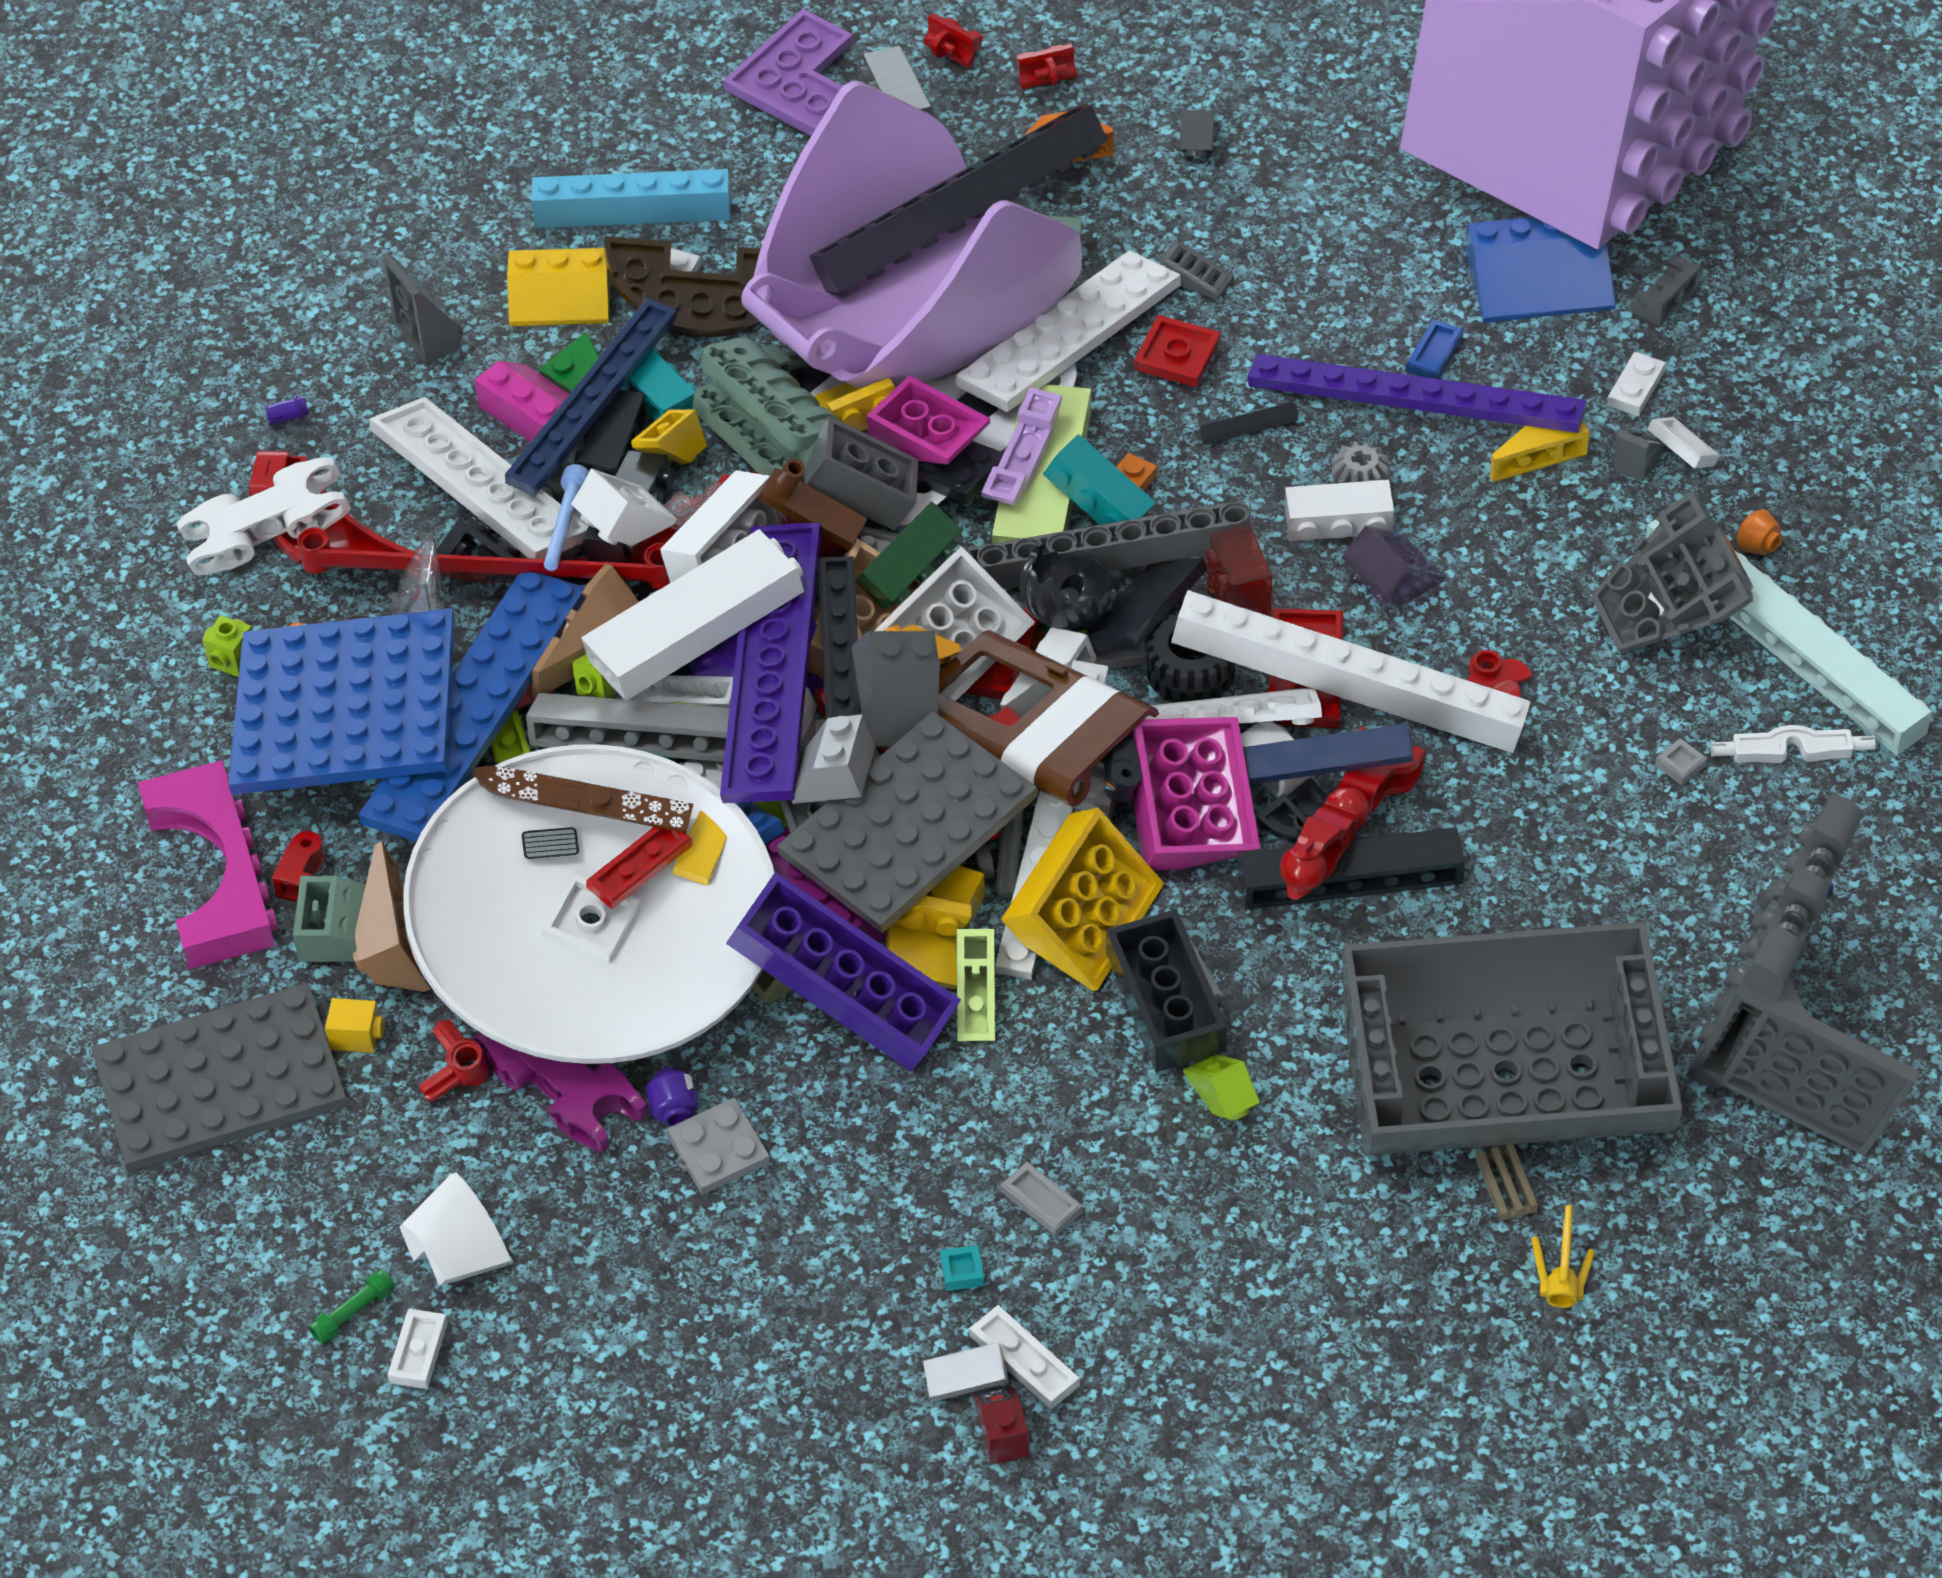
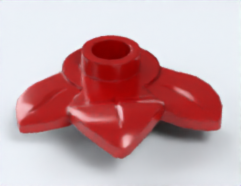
M1482 650L1476 653L1470 660V676L1467 678V681L1521 697L1518 683L1531 678L1532 673L1519 660L1501 659L1499 654L1492 650Z

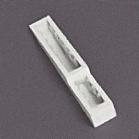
M668 675L629 700L662 703L680 701L701 706L730 708L733 677ZM806 688L803 714H814L817 705L809 688ZM618 692L613 694L614 696L611 698L623 699Z

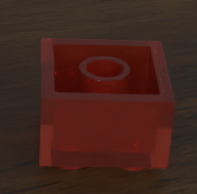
M1251 525L1210 534V549L1205 551L1207 564L1210 572L1205 573L1209 592H1215L1217 600L1271 617L1272 575Z

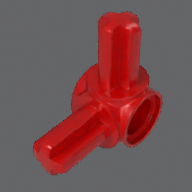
M450 1019L438 1021L437 1025L432 1029L434 1036L447 1051L445 1056L447 1066L419 1085L420 1091L429 1102H434L458 1084L463 1088L467 1085L477 1086L482 1084L490 1074V1066L480 1045L471 1038H464ZM476 1060L472 1065L463 1067L466 1062Z

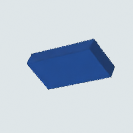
M1433 319L1406 363V372L1420 377L1439 379L1463 339L1464 329Z

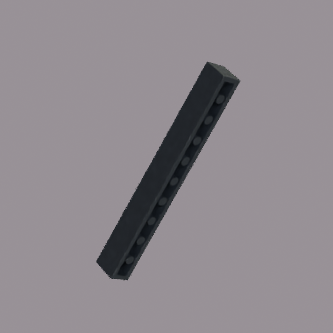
M1082 105L1069 110L810 255L811 262L825 291L839 292L840 295L854 290L858 287L856 282L865 277L872 279L885 272L884 266L891 262L898 264L912 257L911 251L918 247L924 249L936 244L939 241L938 236L946 231L950 234L961 230L966 226V220L973 216L975 218L983 217L986 211L998 201H1012L1020 196L1019 190L1026 186L1034 188L1046 181L1045 176L1051 172L1060 173L1073 166L1071 161L1080 156L1083 159L1096 154L1099 151L1098 146L1107 142L1108 139L1093 106Z

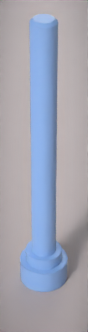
M572 464L567 466L561 478V486L565 493L544 562V567L549 571H554L558 568L575 508L571 503L589 474V471L582 465Z

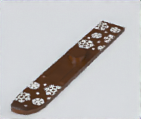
M483 766L475 769V778L481 787L503 798L687 833L694 803L499 766Z

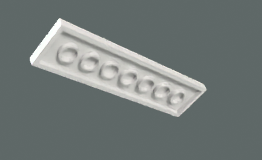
M1127 251L1066 295L1047 314L1038 316L1034 324L1016 332L1014 336L1001 342L955 375L956 387L1009 412L1024 401L1030 387L1035 389L1043 387L1181 285V274L1135 252Z
M426 397L370 418V431L529 559L546 558L561 504L540 489L534 497L505 484V473L511 465ZM572 515L562 552L582 544V538L588 529V526L575 515Z

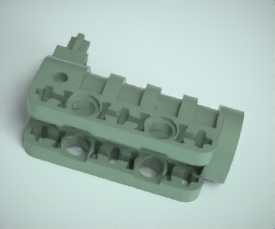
M739 337L706 346L703 349L700 364L702 370L713 381L710 385L696 389L692 409L696 410L697 415L759 474L771 476L775 467L782 470L789 459L800 460L804 464L806 472V464L824 421L828 416L838 420L828 409L821 407L819 401L806 389L801 388L798 381L789 374V371L809 366V364L794 351L784 353L775 344L760 347L755 341L747 337ZM805 473L800 480L805 483Z

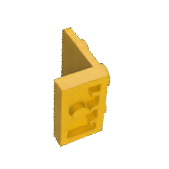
M924 896L886 930L887 949L942 987L956 989L957 929H964L971 918V905Z

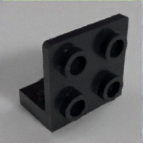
M473 517L470 520L459 518L435 551L438 555L470 556L477 547V543L474 541L477 539L500 557L522 558L520 556L522 552L507 540L493 537L494 530L479 518L475 519Z

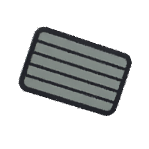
M573 827L524 831L521 835L524 857L526 859L574 856L579 853L577 831Z

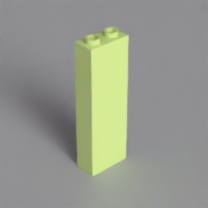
M1046 384L1039 389L1062 395L1058 417L1040 465L1022 497L1015 505L999 501L992 533V543L1068 531L1074 502L1047 479L1043 472L1056 454L1076 435L1079 434L1086 440L1091 416V389ZM1023 401L1019 404L1018 412H1019V409H1020V407H1021ZM1017 412V417H1016V422H1015L1014 430H1015V428H1016V426H1017V424H1018V422H1019V421H1018V412Z

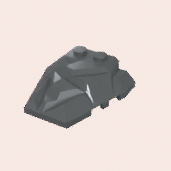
M1693 491L1669 506L1657 517L1656 520L1660 524L1646 540L1641 537L1634 546L1638 550L1626 564L1619 562L1591 595L1615 646L1621 653L1722 622L1753 602V593L1751 591L1753 584L1725 532L1714 522L1705 505Z

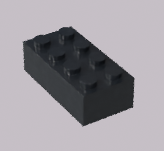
M1177 909L1106 929V955L1155 1073L1227 1052V1025Z

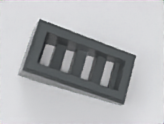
M1176 240L1160 260V265L1181 274L1180 286L1217 301L1234 280L1233 274L1189 246ZM1200 273L1204 274L1202 278L1198 277ZM1212 278L1217 279L1213 286L1209 284Z

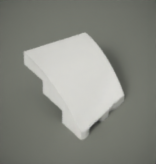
M456 1172L450 1174L400 1226L413 1262L428 1258L439 1286L505 1267L512 1261L503 1240L484 1206Z

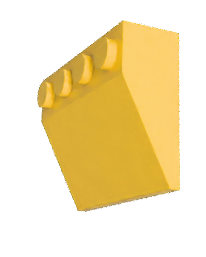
M1098 807L1074 812L1067 816L1001 920L1024 946L1090 990L1096 991L1112 968L1106 955V929L1142 919L1164 885V882Z

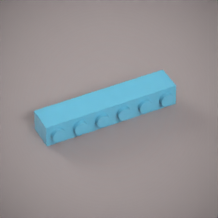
M728 169L532 177L531 202L535 229L731 220V192Z

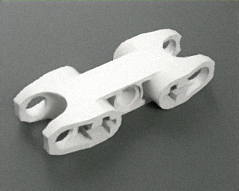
M317 458L295 463L281 469L274 475V487L241 501L233 494L219 495L205 501L185 514L177 523L184 539L197 541L207 538L203 544L192 550L186 558L188 566L195 575H208L234 569L253 558L255 553L254 545L285 532H288L291 537L297 539L298 535L305 529L317 527L325 530L343 518L351 510L349 501L344 493L332 491L320 494L323 489L333 484L341 475L334 459ZM321 469H329V470H330V471H328V472L325 473V474H322V475H318V476H314V477H313V475L315 474V472H317L318 470H321ZM332 504H340L339 507L333 510L324 509ZM196 522L204 523L194 529L188 528L189 525ZM214 556L208 563H197L199 560Z

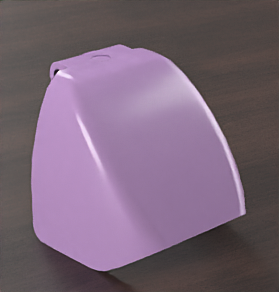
M851 81L839 90L800 154L783 188L767 228L754 277L745 286L741 301L747 311L811 367L829 373L838 380L860 389L882 379L890 378L896 389L909 375L925 383L970 365L1001 342L1014 336L1016 332L1034 324L1038 316L1047 314L1064 298L1082 270L1080 235L1062 221L1007 200L998 201L986 211L983 217L975 218L973 216L966 220V226L961 230L950 234L946 231L938 236L939 241L936 244L924 249L918 247L911 251L912 257L898 264L891 262L884 266L885 272L872 279L865 277L856 282L858 287L843 295H840L839 292H826L811 262L810 255L966 169L959 148L949 131L939 120L929 113L861 81Z

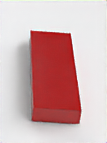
M653 827L586 880V888L612 910L692 846V838L686 833Z

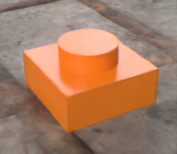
M1129 452L1116 466L1143 491L1157 476L1156 465Z

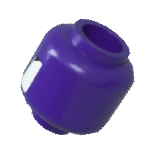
M674 1067L661 1069L646 1086L651 1114L653 1118L663 1122L666 1126L672 1127L693 1117V1114L699 1108L694 1080L687 1072L678 1071Z

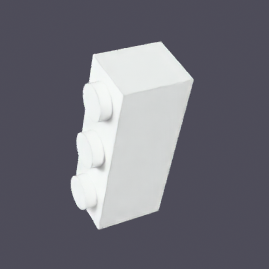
M1389 480L1285 487V516L1289 541L1393 534L1394 507Z

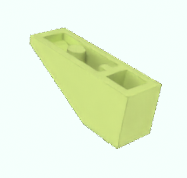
M957 929V997L961 999L957 1006L958 1042L995 1041L994 929Z

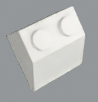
M594 469L590 470L571 503L582 514L580 519L586 524L599 530L598 536L613 545L621 542L633 546L674 525L677 520L641 485Z

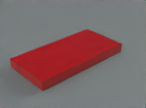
M1273 608L1272 618L1342 640L1343 611ZM1270 675L1269 692L1310 688ZM1316 690L1321 703L1322 717L1314 718L1313 723L1306 725H1294L1292 720L1273 722L1277 725L1290 727L1339 728L1340 697Z

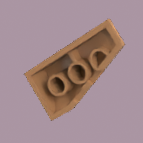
M381 841L375 844L354 934L357 951L353 952V958L359 971H366L374 984L425 992L430 990L431 987L424 978L413 956L407 938L404 921V886L399 868Z

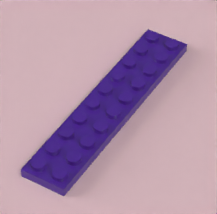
M820 522L750 527V534L760 529L769 539L774 538L777 540L788 559L793 557L798 562L803 571V576L800 579L804 592L738 632L720 787L722 804L795 800L794 791L798 773L822 536Z

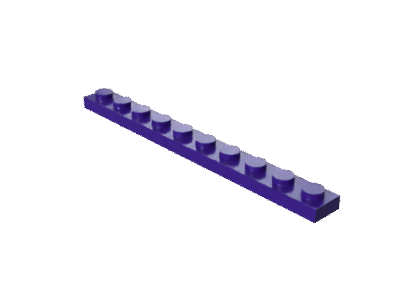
M1263 354L1256 355L1247 376L1248 386L1574 433H1579L1587 411V400Z

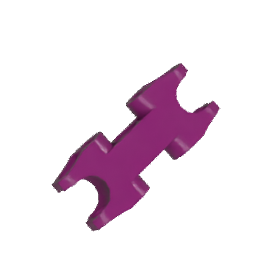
M481 1032L474 1037L475 1042L480 1045L488 1064L502 1082L511 1089L518 1091L530 1081L554 1101L547 1107L548 1115L554 1124L572 1140L597 1152L603 1153L610 1147L608 1143L609 1136L598 1122L603 1116L609 1113H621L632 1120L641 1121L648 1115L647 1105L633 1088L626 1076L611 1063H600L591 1070L582 1063L555 1061L512 1049Z

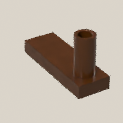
M789 459L782 470L775 467L758 500L799 523L820 522L822 536L850 551L867 518L800 481L805 473V466L800 460Z

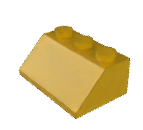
M604 248L509 251L507 283L510 326L609 324L611 278L606 266Z

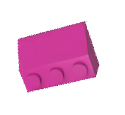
M497 361L474 380L479 408L530 442L569 395V393L525 364Z

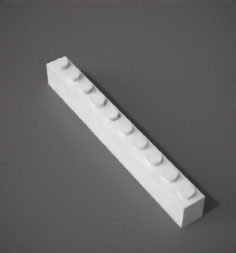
M1189 590L1186 593L1178 615L1171 643L1511 753L1515 750L1531 702Z

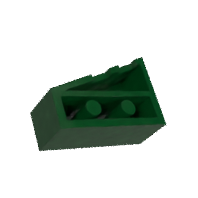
M931 501L873 560L855 582L884 610L893 602L899 607L913 592L909 586L916 579L922 583L936 568L932 562L939 555L945 559L957 547L959 543L955 538L962 529Z

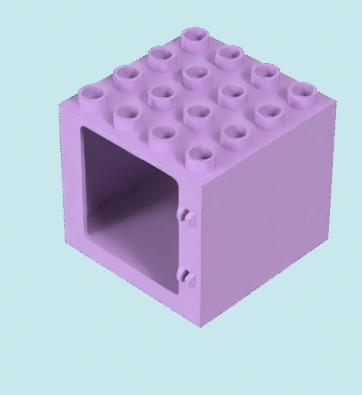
M1426 0L1400 149L1596 249H1600L1620 231L1632 234L1643 221L1647 209L1656 201L1663 205L1668 204L1676 195L1682 179L1690 172L1698 176L1705 173L1721 146L1727 144L1735 147L1742 141L1752 120V112L1743 108L1745 96L1759 81L1765 64L1764 58L1755 54L1758 40L1764 37L1771 28L1777 14L1778 5L1772 0Z

